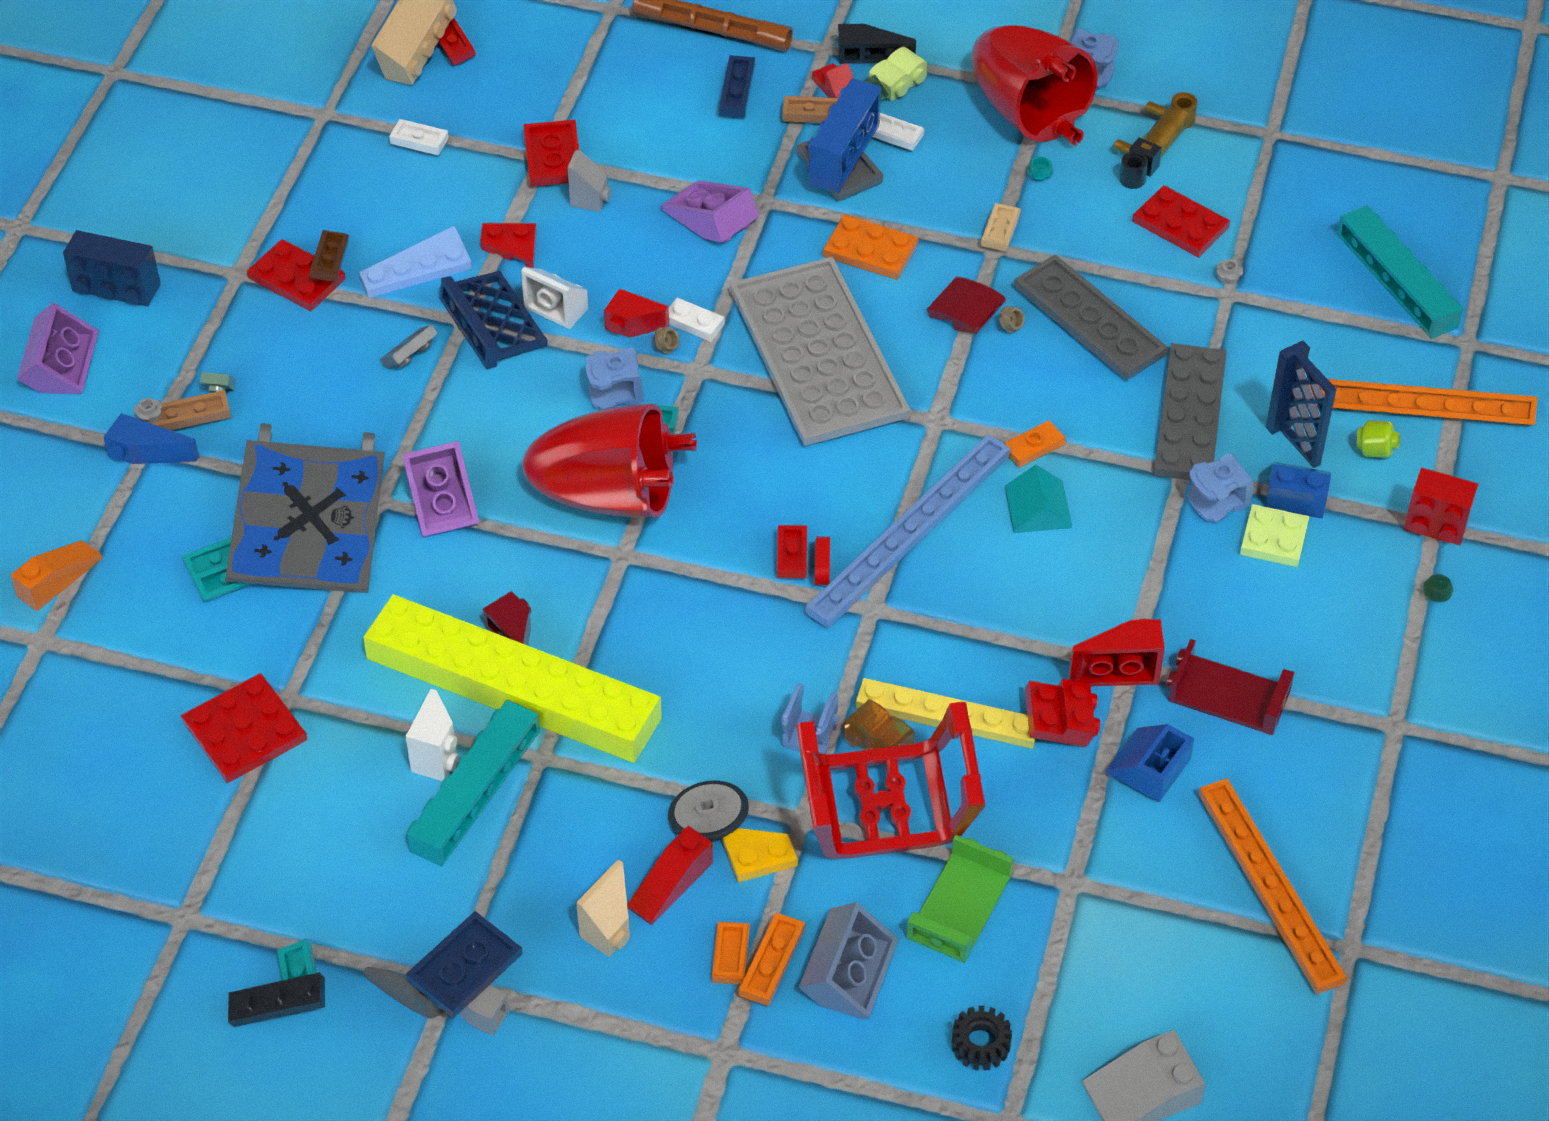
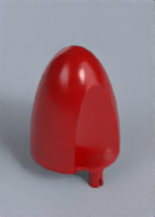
M1004 25L993 27L982 33L972 48V67L980 88L993 107L1014 128L1033 141L1047 142L1063 137L1072 145L1079 144L1084 137V133L1074 126V121L1079 115L1087 112L1097 88V67L1091 55L1059 36L1026 26Z
M653 403L609 408L575 417L540 435L526 450L522 461V469L528 482L537 491L566 506L612 516L660 517L666 510L674 483L672 451H696L697 440H693V438H696V434L694 432L671 434L668 425L663 422L661 409Z

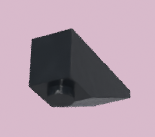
M864 23L838 24L839 64L879 63L882 60L888 59L894 51L901 47H906L916 54V39Z

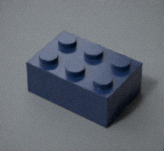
M76 230L63 251L72 291L148 307L161 285L153 246Z

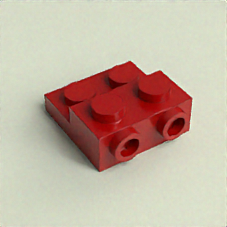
M1062 679L1057 686L1029 680L1025 686L1029 736L1087 747L1100 730V719L1094 718V710L1097 706L1098 698L1097 694L1091 693V684Z

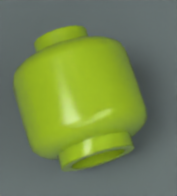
M1369 420L1363 427L1358 429L1357 449L1362 450L1363 455L1366 457L1389 458L1393 454L1394 449H1399L1400 432H1395L1394 425L1389 421Z

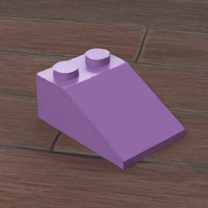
M697 180L661 205L664 212L703 239L717 241V243L729 241L733 234L748 228L751 222L759 217L750 188Z
M459 441L402 454L423 538L480 524Z

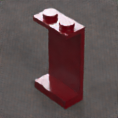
M1190 639L1186 650L1181 648L1175 664L1178 666L1177 671H1171L1166 684V688L1170 689L1169 702L1274 735L1291 692L1295 672L1283 669L1278 682L1194 655L1196 640Z

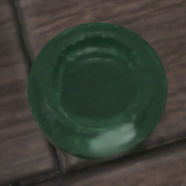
M1435 574L1424 582L1423 593L1431 601L1445 602L1451 598L1453 586L1448 577Z

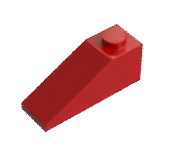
M688 825L666 847L627 904V908L652 925L713 864L712 841Z

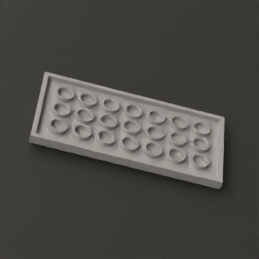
M833 256L730 283L731 294L804 446L910 418L911 410Z

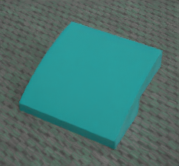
M232 537L182 555L186 569L204 603L252 585L251 583L227 582L225 579Z

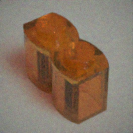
M870 699L844 721L845 738L854 747L858 746L861 749L870 750L914 744L915 732L901 719L892 716L880 704Z

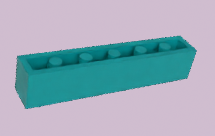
M1366 205L1340 217L1337 236L1431 339L1459 328L1463 312L1460 303L1454 300L1445 290L1444 286L1431 275L1427 267L1422 265L1413 255L1412 251L1397 238L1395 232L1391 231L1384 224L1378 214H1375Z
M506 700L500 709H496L493 712L490 723L484 731L481 730L477 734L474 745L468 753L462 754L457 768L451 775H447L444 778L440 791L434 798H430L427 801L420 818L410 824L407 830V838L411 853L441 867L444 865L540 733L538 713L509 700Z

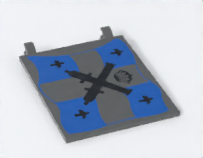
M261 423L258 441L247 440L226 581L368 593L385 452L374 451L375 434L363 433L362 450L271 442L272 425Z

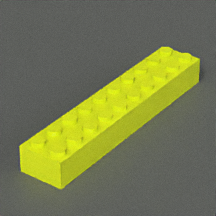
M394 594L363 637L368 660L494 709H500L506 700L512 701L538 713L540 727L632 763L636 762L662 719L661 697Z

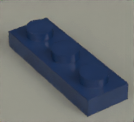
M729 56L719 106L720 116L745 118L755 69V57Z

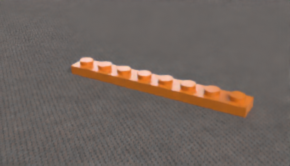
M1328 379L1336 388L1333 408L1535 425L1537 396Z
M1228 778L1200 787L1198 794L1316 995L1344 985L1347 976Z

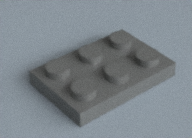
M809 141L797 145V154L807 165L810 160V153L807 152ZM863 152L840 193L831 190L829 192L839 201L882 183L883 174Z

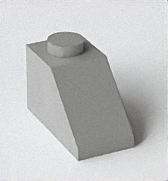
M575 150L568 166L570 206L601 212L605 202L610 201L612 188L608 186V175L582 151Z

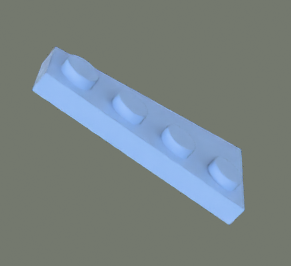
M452 226L359 272L365 292L368 298L470 270L472 269V264L455 226Z

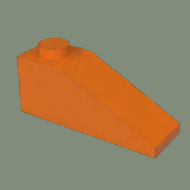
M80 540L34 556L10 575L16 595L35 611H39L100 561L102 554Z

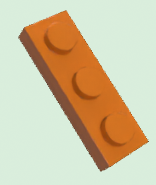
M777 912L775 913L739 988L740 997L768 1007L770 1006L803 936L806 922Z

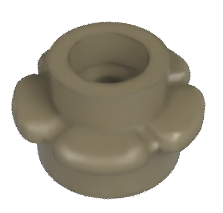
M1006 306L1002 309L999 322L1001 327L1006 329L1008 333H1014L1024 325L1025 318L1021 309L1014 306Z
M660 327L656 330L654 343L658 350H662L664 354H669L678 347L680 339L675 329Z

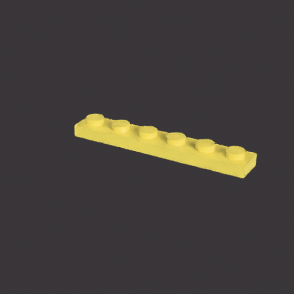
M863 678L856 699V709L938 727L950 703L966 702L970 725L973 731L972 735L1034 749L1036 738L1029 736L1028 715L867 678Z

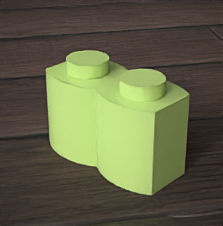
M901 47L894 51L888 59L880 61L869 71V83L881 86V94L891 101L895 100L898 97L904 96L909 88L925 80L927 76V61L908 48Z

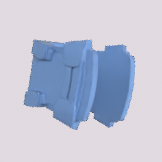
M1076 28L1071 43L1091 55L1097 67V88L1106 87L1113 76L1115 65L1113 60L1118 50V39L1110 34H1091L1089 31Z
M634 348L623 349L617 353L593 351L594 354L587 356L586 373L589 380V393L592 404L596 409L614 408L622 403L627 404V406L638 405L644 401L637 353Z
M1233 453L1222 456L1218 461L1195 464L1192 466V470L1189 471L1193 484L1189 485L1190 491H1188L1187 496L1195 511L1205 521H1211L1216 524L1226 518L1228 512L1233 510L1234 512L1240 511L1251 504L1254 481L1246 473Z
M797 684L781 716V724L784 731L782 744L788 749L800 752L796 725L802 722L814 721L819 752L826 754L833 730H836L840 717L835 716L838 711V693H831L822 715L819 716L802 711L804 684Z

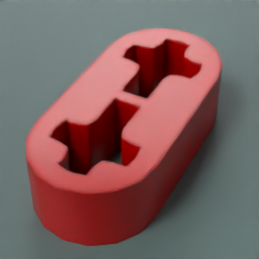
M816 536L815 586H827L830 584V537Z

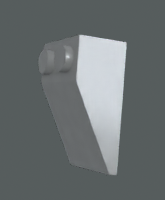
M1175 1030L1142 1042L1082 1080V1085L1102 1121H1158L1201 1104L1205 1089L1204 1080Z

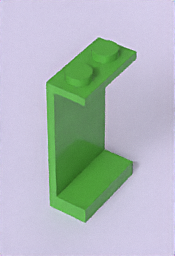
M955 835L952 854L919 914L913 912L908 920L907 939L965 963L1012 877L1014 858L1008 856L1003 851L992 850L980 845L971 838Z

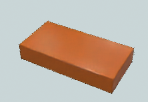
M718 921L712 983L742 984L746 973L750 924Z

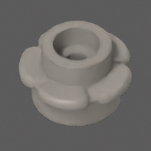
M1235 260L1221 261L1216 267L1218 269L1216 271L1218 279L1224 284L1236 283L1243 274V268Z
M145 398L139 402V405L135 406L134 413L138 415L139 420L153 424L161 418L162 404L158 400Z

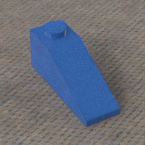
M122 413L103 436L108 456L131 464L196 462L200 458L194 438Z

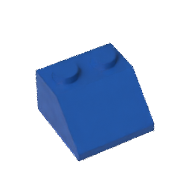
M1274 461L1265 507L1323 519L1331 472Z

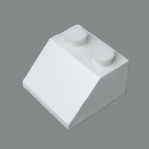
M524 267L521 270L524 307L527 310L568 329H571L588 310L587 290L580 285L573 284L556 274H551L542 269Z
M430 689L406 734L411 772L443 781L450 772H454L457 768L460 755L457 754L456 750L457 737L454 736L453 722L437 690Z

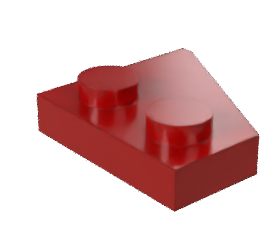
M482 223L481 250L491 254H498L510 261L513 257L525 261L526 267L534 268L536 223Z

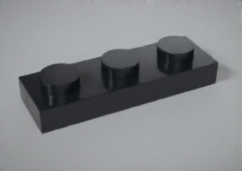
M319 972L229 992L228 1022L233 1027L323 1008L325 1007V977Z

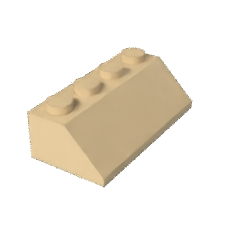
M398 0L371 45L386 80L413 85L416 78L421 74L426 61L433 54L439 39L443 37L451 19L456 15L457 9L453 0Z

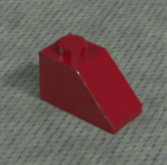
M512 591L508 592L483 608L485 628L488 631L528 646L531 631L530 614L532 612L528 602L523 598L519 599Z

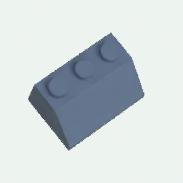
M857 902L831 908L799 988L822 1007L861 1019H868L899 939Z

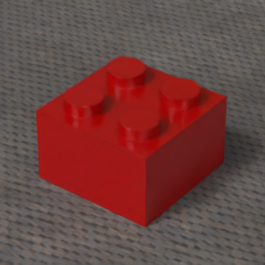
M1421 467L1412 493L1403 530L1461 546L1479 483Z

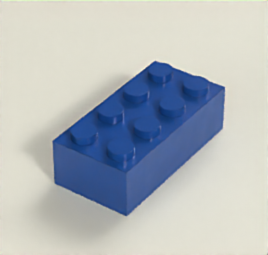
M851 78L848 85L842 87L837 103L831 105L826 121H821L818 134L815 138L812 137L808 144L807 152L810 153V160L807 172L810 173L811 185L840 193L880 125L881 86Z

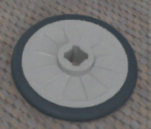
M718 780L704 781L689 786L675 797L668 811V820L672 829L678 835L689 825L710 841H714L728 836L742 825L748 815L749 803L745 793L734 784Z

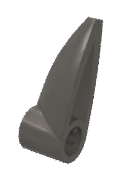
M365 968L364 976L369 981L412 1011L427 1018L437 1017L444 1011L407 981L405 974L382 968Z

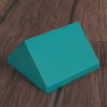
M1035 464L1005 485L1014 533L1072 528L1063 481Z

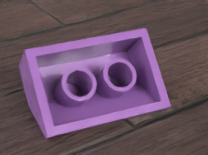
M53 302L34 317L17 379L39 393L81 394L99 330Z

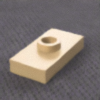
M995 203L981 239V246L1007 252L1020 217L1021 208Z

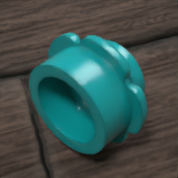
M1035 157L1031 160L1027 172L1035 180L1043 181L1053 175L1052 163L1046 157Z

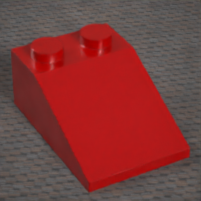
M1143 618L1129 620L1072 647L1069 680L1091 684V687L1159 685L1165 651L1161 619Z

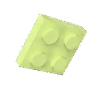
M1252 504L1240 555L1298 567L1309 516Z

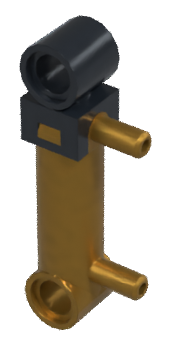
M1187 92L1176 93L1171 99V106L1169 108L1149 101L1145 107L1146 111L1160 116V119L1143 139L1138 137L1133 145L1120 139L1114 142V149L1125 153L1121 160L1119 177L1120 183L1124 187L1129 189L1141 188L1146 182V175L1151 177L1158 169L1161 157L1184 129L1194 125L1198 103L1194 95Z

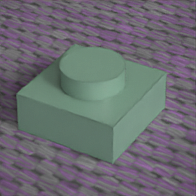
M202 372L200 383L207 387L208 392L211 393L222 390L235 391L236 379L228 374Z

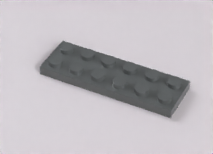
M1056 254L1015 278L1014 287L1126 381L1167 355L1168 347Z
M1171 343L1154 476L1191 480L1189 471L1192 470L1193 465L1202 462H1214L1227 350Z

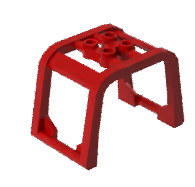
M966 702L950 703L942 721L931 738L920 743L840 754H822L818 749L814 721L802 722L796 725L813 830L824 856L828 858H858L948 844L953 842L955 835L962 836L986 806ZM960 737L967 775H963L960 781L961 806L951 819L939 752L946 747L951 739H958ZM923 758L936 831L910 834L908 821L911 809L905 801L904 789L906 780L899 772L898 762ZM886 764L887 778L885 781V791L881 790L874 794L875 784L869 778L867 766ZM855 768L857 781L854 793L856 798L860 800L861 812L859 822L861 827L866 830L867 840L842 843L830 770ZM891 808L890 819L897 827L898 836L879 838L877 826L880 820L879 811Z

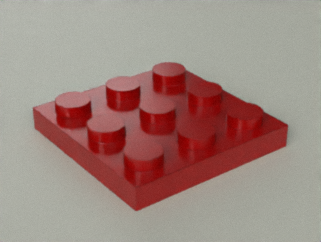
M262 673L181 715L183 724L227 784L308 740L304 729Z

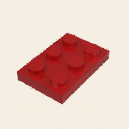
M564 120L523 124L530 187L569 183L568 166L575 150H579L576 121Z
M1165 185L1133 214L1132 220L1135 224L1198 258L1229 229L1230 225L1229 219Z
M283 239L276 243L247 270L248 279L310 312L346 278L345 272L341 269L337 282L310 278V269L314 255Z

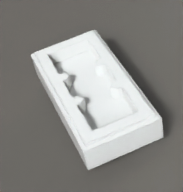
M880 113V125L873 137L913 151L924 136V128Z

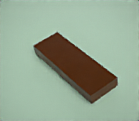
M328 230L322 231L311 265L310 278L337 282L349 243L348 234Z

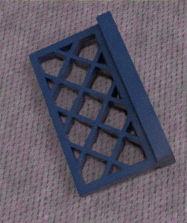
M500 271L456 282L452 276L441 278L439 299L486 369L497 367L498 359L547 347V338ZM497 281L500 288L495 289L485 285ZM471 289L476 291L473 296L463 293L461 290ZM481 293L494 296V299L489 301L479 298ZM499 298L510 301L512 303L511 307L497 303ZM478 305L488 308L486 313L474 310L473 307ZM494 310L504 313L506 316L502 319L491 315ZM511 316L523 319L524 323L522 325L509 321ZM488 322L500 327L496 331L486 328L485 324ZM507 328L517 331L518 334L515 337L505 334L503 331ZM524 333L534 336L536 340L528 341L521 337ZM501 340L511 343L512 346L500 348L497 342Z
M1303 340L1279 352L1266 429L1272 435L1281 431L1313 468L1321 465L1336 388L1308 359L1310 347Z

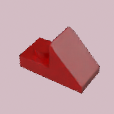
M832 63L812 71V80L828 98H839L842 87H846L851 78H854L847 63L840 66Z

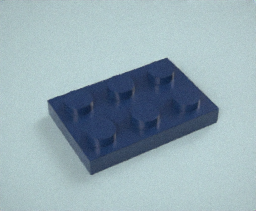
M474 911L406 973V979L454 1019L523 954L522 947L478 912Z

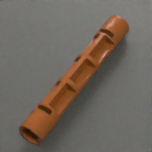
M680 0L633 1L634 14L721 34L725 37L753 42L757 45L784 52L788 51L792 41L793 28L789 26L744 17L733 12H724L704 7L701 4H692Z

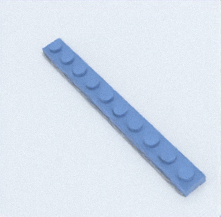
M989 434L983 438L805 606V614L825 627L830 628L1010 456L1011 448Z

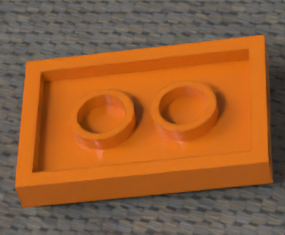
M844 214L823 249V257L829 258L833 256L835 261L898 280L918 246L919 237Z

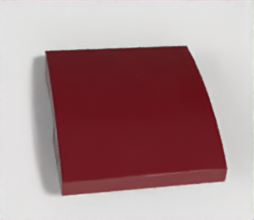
M956 276L927 308L930 318L952 321L954 330L977 334L1003 305L1006 299L1004 295L982 283Z

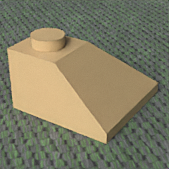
M617 860L576 902L580 938L608 957L617 949H622L630 938L623 862Z

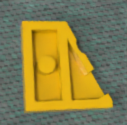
M738 828L728 836L721 838L738 883L798 866V858L788 834Z

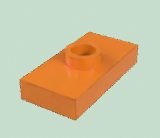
M1048 420L1003 444L1011 448L1009 458L1020 468L1065 445L1066 438Z

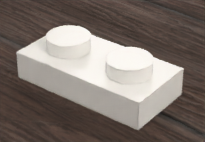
M399 119L389 138L390 144L439 156L449 136L447 130Z
M676 298L669 307V325L709 342H712L725 325L724 316L680 298Z

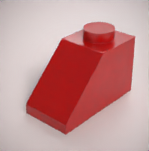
M619 288L604 309L605 329L628 338L655 332L660 327L669 326V308L667 305Z

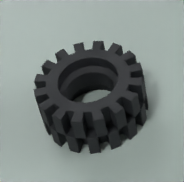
M979 1006L978 1012H975L974 1007L968 1008L967 1015L962 1011L959 1014V1020L955 1019L951 1040L952 1051H955V1057L958 1061L963 1058L962 1065L968 1067L970 1062L973 1063V1070H979V1065H984V1071L990 1070L991 1063L996 1068L1000 1066L1001 1060L1005 1061L1010 1052L1011 1024L1009 1020L1004 1021L1005 1015L1002 1012L996 1016L995 1008L990 1007L989 1012H985V1006ZM983 1030L991 1033L994 1041L990 1045L979 1046L970 1041L969 1035L974 1031Z

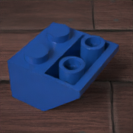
M1168 724L1137 728L1106 769V773L1160 802L1191 760L1194 738Z

